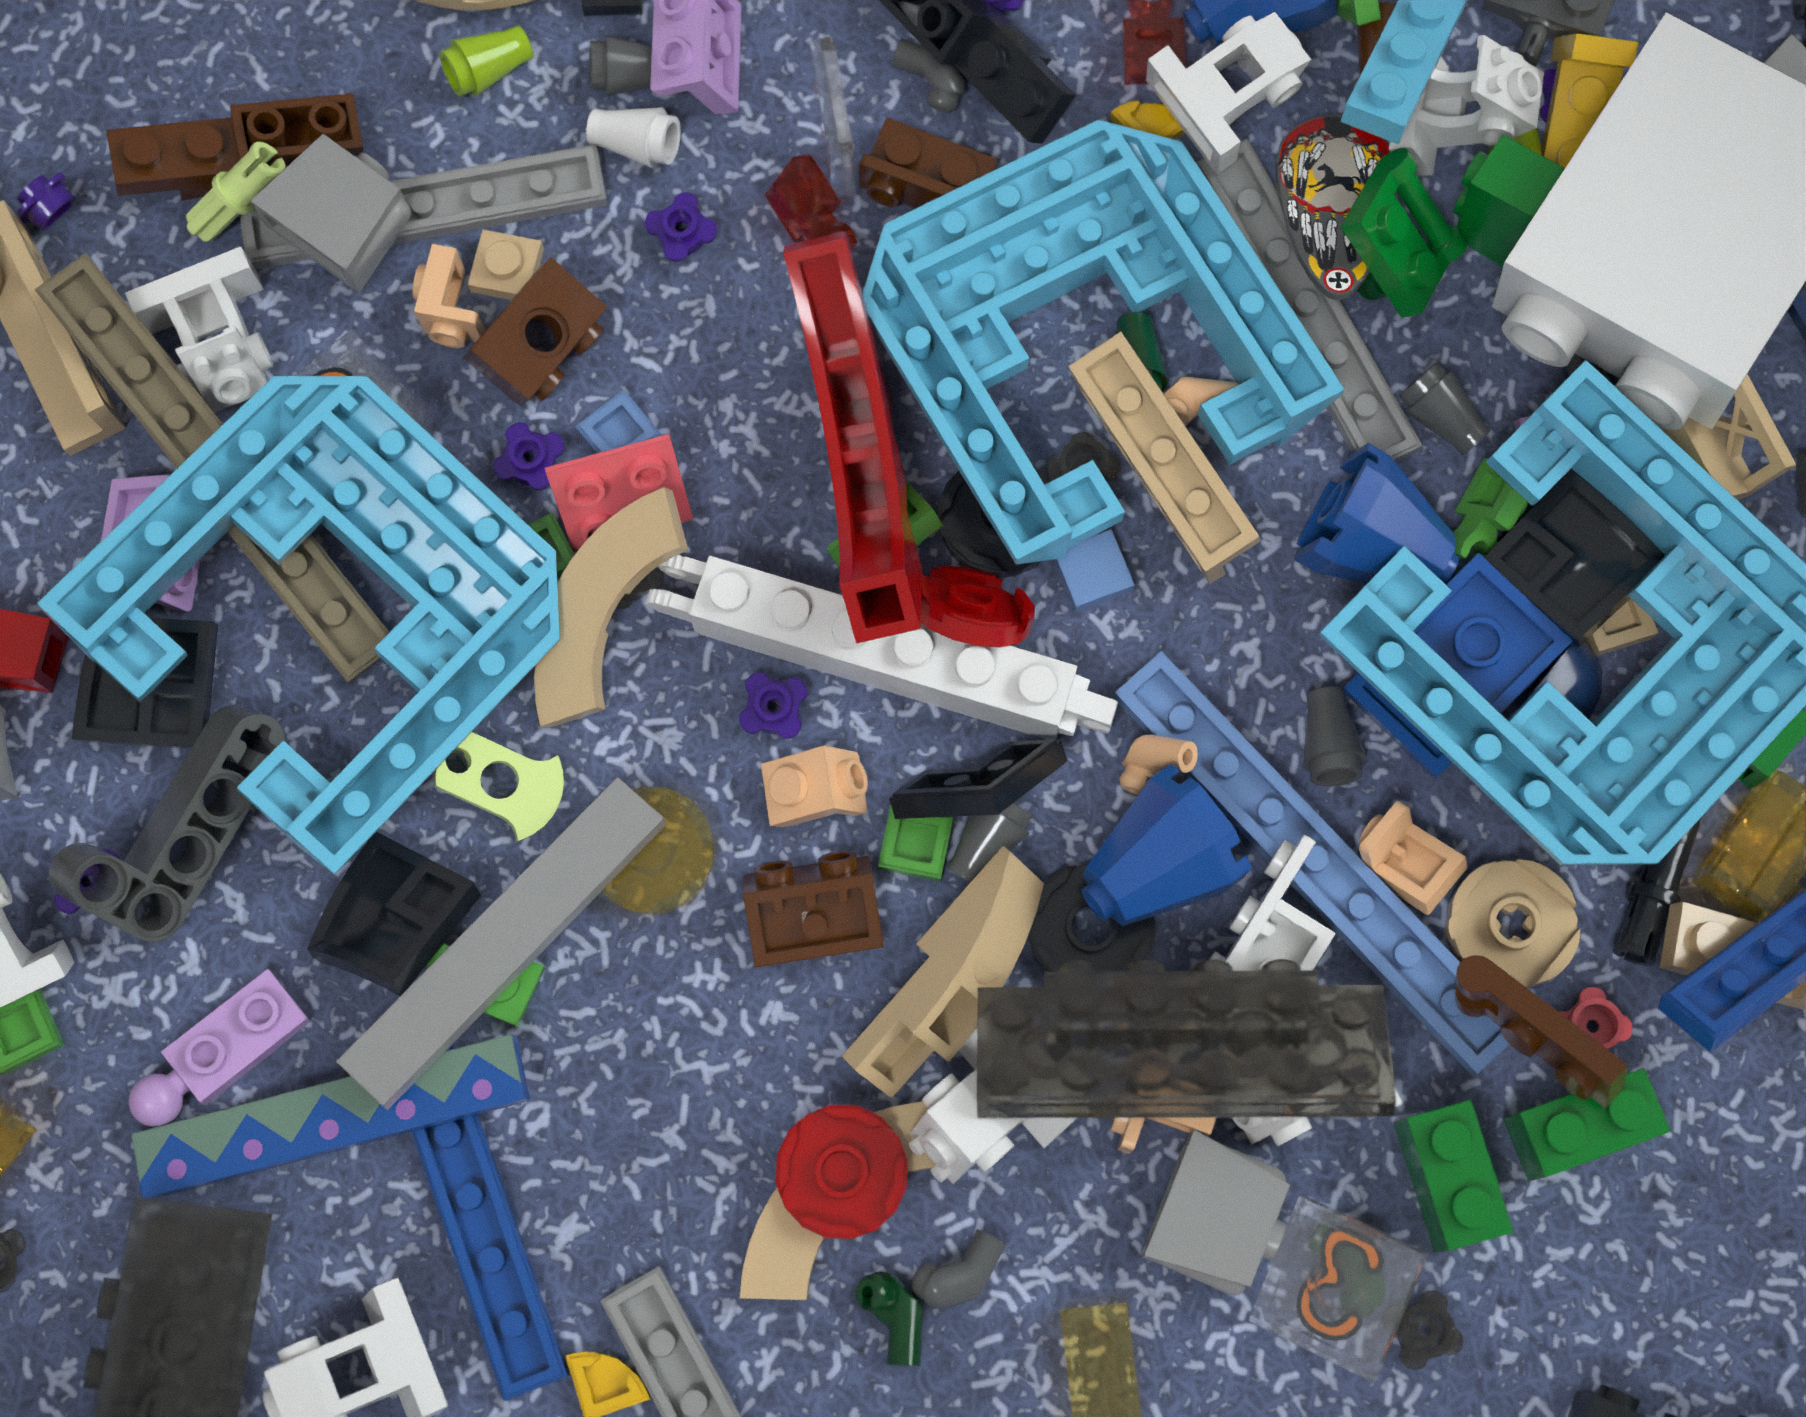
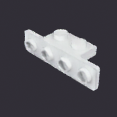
M1305 834L1302 835L1296 845L1284 839L1264 871L1265 874L1274 879L1261 901L1249 895L1229 927L1230 930L1239 935L1226 957L1214 951L1198 976L1194 985L1204 990L1192 1012L1189 1013L1180 1007L1162 1034L1159 1041L1169 1046L1163 1058L1165 1062L1173 1067H1176L1210 1011H1213L1267 1045L1336 934L1281 899L1316 843Z

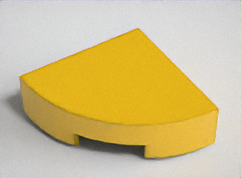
M1139 100L1130 101L1118 106L1110 113V120L1114 124L1174 140L1185 133L1166 106L1162 104L1140 103Z
M579 1352L566 1355L584 1417H601L652 1398L638 1373L633 1372L620 1359L613 1358L614 1356L602 1355L599 1352Z

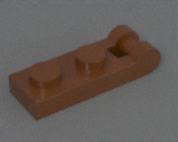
M1473 955L1466 957L1460 962L1456 973L1455 1003L1463 1014L1469 1017L1486 1015L1501 1027L1502 1036L1514 1049L1528 1057H1532L1534 1054L1539 1056L1556 1070L1555 1075L1559 1082L1580 1099L1587 1100L1591 1097L1606 1109L1623 1090L1628 1065L1490 959L1484 956Z

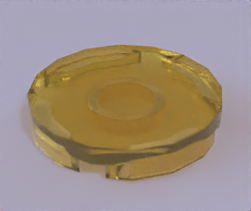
M639 787L633 791L664 817L666 826L602 892L612 904L625 910L644 915H663L686 906L704 889L713 868L715 841L706 816L688 797L668 788Z

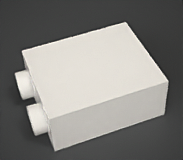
M1665 13L1504 262L1492 308L1508 316L1502 324V331L1506 338L1519 350L1542 363L1564 367L1569 364L1574 354H1577L1620 378L1615 387L1658 427L1678 430L1682 428L1688 417L1712 430L1806 282V85Z

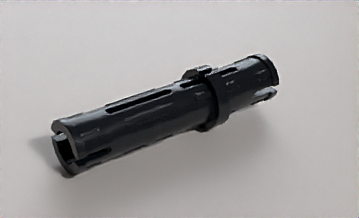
M1702 817L1659 863L1644 864L1637 883H1630L1626 895L1630 904L1617 943L1613 948V953L1618 957H1623L1624 953L1627 952L1624 960L1642 966H1654L1661 943L1660 940L1667 924L1670 904L1681 902L1677 892Z

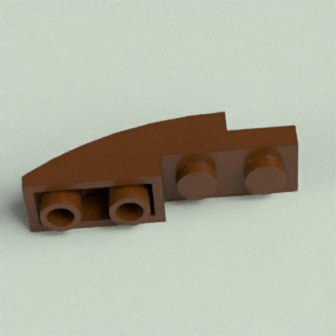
M353 93L230 105L231 117L108 129L106 132L117 196L180 190L181 201L204 197L213 188L212 180L216 174L221 171L229 172L256 142L269 144L278 152L267 163L269 166L278 158H283L286 167H288L322 134L352 155L357 156L363 152V143Z

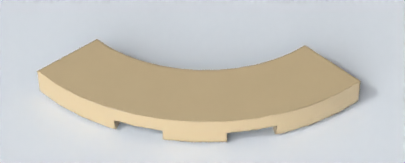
M663 487L642 496L605 521L580 547L558 580L560 639L535 665L534 671L535 701L540 727L550 728L606 710L602 692V661L605 644L609 635L606 627L615 608L624 594L629 595L647 574L670 558L688 551L672 490Z
M923 1102L897 1105L874 1112L881 1116L899 1136L908 1160L907 1173L932 1169L936 1165L925 1152L918 1157L909 1147V1143L914 1140L910 1132L929 1110ZM778 1188L770 1196L749 1242L742 1270L739 1298L808 1300L809 1281L813 1264L825 1238L803 1228L785 1209Z

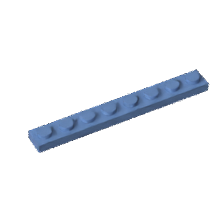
M1162 651L1114 693L1113 699L1118 701V704L1147 735L1164 736L1195 743L1198 750L1196 765L1190 772L1184 774L1204 788L1226 818L1268 862L1271 861L1284 839L1296 845L1299 838L1305 834L1316 841L1290 885L1471 1076L1477 1075L1509 1045L1501 1034V1027L1486 1015L1469 1017L1457 1008L1455 1003L1456 973L1460 962Z

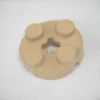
M1521 859L1516 861L1503 860L1480 866L1457 886L1447 906V920L1444 933L1456 959L1461 962L1469 956H1484L1526 988L1543 984L1562 972L1574 957L1580 942V928L1577 929L1578 918L1574 910L1577 904L1572 891L1555 872L1534 861ZM1516 909L1524 913L1526 917L1522 922V927L1528 932L1525 940L1517 936L1506 939L1499 932L1501 924L1497 920L1500 910L1508 915Z

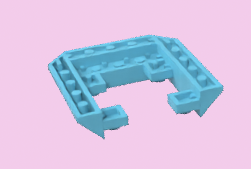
M1096 120L885 223L862 292L870 324L1015 564L1066 558L1069 548L1121 522L1125 511L1093 460L1044 485L986 389L1028 369L1029 356L1009 326V322L1106 273L1132 312H1140L1180 292L1235 381L1238 382L1237 386L1202 403L1197 414L1229 465L1273 442L1279 447L1337 400L1345 390L1181 141Z
M1585 360L1503 443L1486 463L1532 506L1569 469L1574 470L1620 510L1665 555L1628 593V596L1673 638L1593 722H1590L1547 681L1506 720L1413 631L1452 590L1405 546L1347 603L1318 635L1560 865L1657 864L1806 706V564Z
M273 376L56 584L37 605L93 663L96 662L132 696L141 702L187 657L186 651L144 613L234 525L278 565L320 524L328 529L413 607L375 647L374 653L418 693L331 783L283 740L237 787V790L284 832L286 838L335 875L559 642L556 550L367 376Z

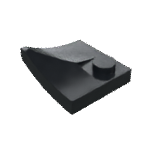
M1570 469L1484 558L1567 634L1576 646L1580 647L1631 599L1628 593L1665 555L1609 500L1574 470Z
M149 618L186 651L187 657L141 702L132 696L96 662L93 663L85 654L77 694L72 740L191 749L210 719L218 624L212 621Z
M375 832L359 852L335 889L318 922L307 950L315 960L322 964L353 973L401 996L477 902L481 894L473 881Z

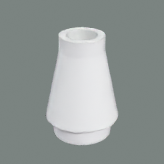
M664 108L593 109L587 121L586 137L590 145L596 144L650 168H656L659 163L670 165L674 161L680 144V123L676 116L667 115Z

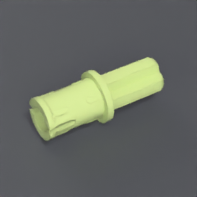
M256 142L229 172L221 171L216 174L212 180L213 188L186 215L188 221L186 228L190 234L198 236L204 242H211L240 214L248 215L255 208L250 200L286 168L283 158H278L271 166L267 164L278 152L269 144Z

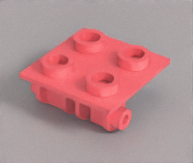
M669 434L545 467V472L573 552L578 551L584 542L605 521L622 508L642 496L663 487L673 491L681 523L693 520Z

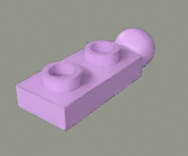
M269 969L265 970L161 1051L174 1070L167 1075L150 1074L135 1083L129 1094V1108L133 1117L141 1124L150 1127L166 1125L178 1116L183 1105V1095L190 1090L198 1101L206 1106L311 1021Z

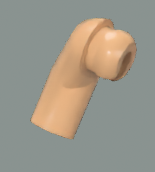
M1181 377L1163 394L1186 427L1197 416L1202 403L1237 386L1238 382Z
M1151 734L1136 738L1122 761L1125 770L1119 779L1121 787L1130 793L1138 795L1149 779L1169 764L1179 769L1182 773L1190 772L1197 762V746L1192 741Z

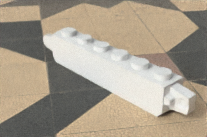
M676 555L658 566L661 571L670 577L698 584L694 599L667 590L650 589L645 602L648 607L657 612L691 622L694 631L703 636L1047 740L1056 739L1058 733L1073 736L1076 725L1108 734L1118 706V701L1087 691L1090 680L1076 675V665L1013 646L986 647L955 641L931 631L923 624H921L920 630L856 644L842 595L710 555L707 563L686 556Z

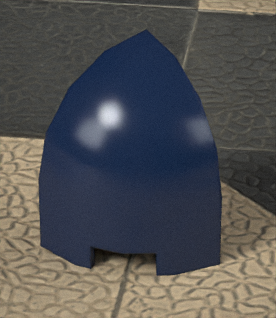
M1587 640L1580 647L1571 642L1517 710L1542 684L1548 681L1590 720L1602 693V668Z

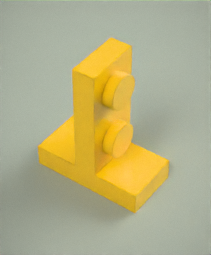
M1577 33L1554 38L1550 62L1558 63L1542 143L1543 157L1566 168L1621 83L1623 70L1630 68L1634 63L1639 42Z

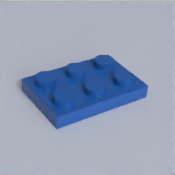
M1478 553L1447 584L1452 591L1413 631L1501 714L1573 640ZM1359 673L1343 688L1345 694L1434 779L1452 763Z

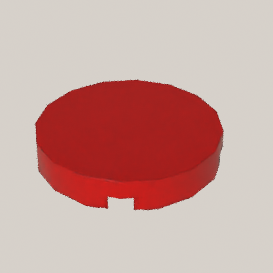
M939 566L930 570L929 577H925L922 573L921 624L931 631L955 641L986 647H1005L1019 644L1029 637L1035 616V605L1022 589L1016 587L1014 595H1012L1010 592L1001 589L1002 579L985 571L969 567Z
M829 1105L807 1114L787 1132L776 1156L775 1183L785 1209L803 1228L826 1239L853 1240L877 1231L896 1213L907 1189L908 1160L899 1136L881 1116L857 1105Z

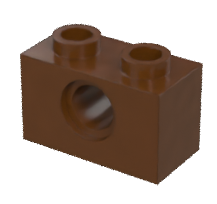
M550 257L538 268L462 358L518 405L521 406L530 400L532 396L542 402L565 376L557 366L568 353L573 350L581 356L604 330L596 320L606 310L607 306ZM538 321L550 328L554 337L551 351L540 352L528 344L525 337V328L528 322Z

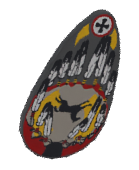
M1337 114L1312 117L1294 126L1280 143L1275 171L1278 198L1287 232L1297 259L1309 279L1323 295L1333 300H1344L1350 297L1365 282L1370 274V270L1362 261L1340 226L1377 163L1386 154L1390 153V143L1386 139L1340 122L1342 115Z

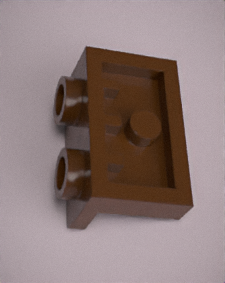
M886 117L870 155L863 154L859 162V187L865 189L868 197L881 205L897 207L899 203L918 208L996 170L998 159Z
M836 851L820 856L816 864L792 867V863L789 861H772L756 866L754 873L743 876V898L755 968L884 947L869 856L857 857L853 851Z

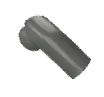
M900 39L894 54L892 67L925 78L932 85L926 98L930 107L948 113L955 111L958 107L959 96L965 94V80L955 66L940 64L923 45Z
M977 1229L961 1262L942 1267L926 1263L916 1270L912 1278L914 1294L924 1299L929 1307L946 1309L978 1298L984 1291L1006 1244Z

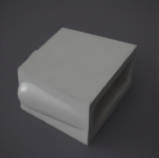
M324 134L250 200L266 227L359 294L411 216L409 204L405 201L400 188L388 180L390 175L380 163L363 152L356 158Z
M1194 1129L1187 1135L1139 1257L1150 1260L1223 1293L1234 1296L1244 1292L1246 1287H1251L1262 1257L1272 1261L1278 1251L1286 1229V1223L1277 1220L1290 1184L1286 1183L1285 1175L1280 1169L1218 1143Z

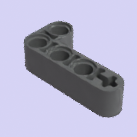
M239 705L225 706L217 710L206 723L126 859L122 861L86 843L70 844L57 853L50 865L49 881L54 891L85 911L141 940L158 942L171 937L182 925L251 808L252 803L238 792L237 787L283 740L285 741V734L281 725L271 716ZM243 731L249 735L246 744L240 740ZM224 760L235 764L234 768L230 770L222 767ZM218 779L220 784L219 795L213 804L205 807L203 804L204 792L210 783ZM185 836L187 847L184 855L178 861L170 863L169 852L176 840ZM98 864L99 877L92 888L81 892L79 881L82 873L88 867ZM152 893L153 905L150 912L145 917L136 920L135 909L138 902L144 896Z

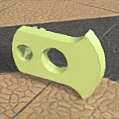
M473 732L451 753L464 752L463 757L468 764L467 771L464 773L452 772L446 765V759L435 770V788L502 818L512 827L516 842L532 836L547 824L556 812L563 793V769L558 755L549 760L535 761ZM494 763H502L512 768L517 778V786L514 793L502 799L493 798L485 793L480 780L485 767Z

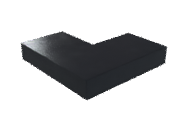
M1056 739L1009 742L975 768L925 770L894 792L893 796L889 798L895 819L999 815L1067 762L1062 741H1057Z

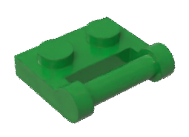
M1406 148L1391 151L1377 163L1340 226L1401 318L1422 314L1449 263L1459 258L1468 246L1459 228L1448 225L1415 174L1418 167L1417 163ZM1396 191L1429 240L1427 244L1408 217L1405 209L1395 197L1394 193Z

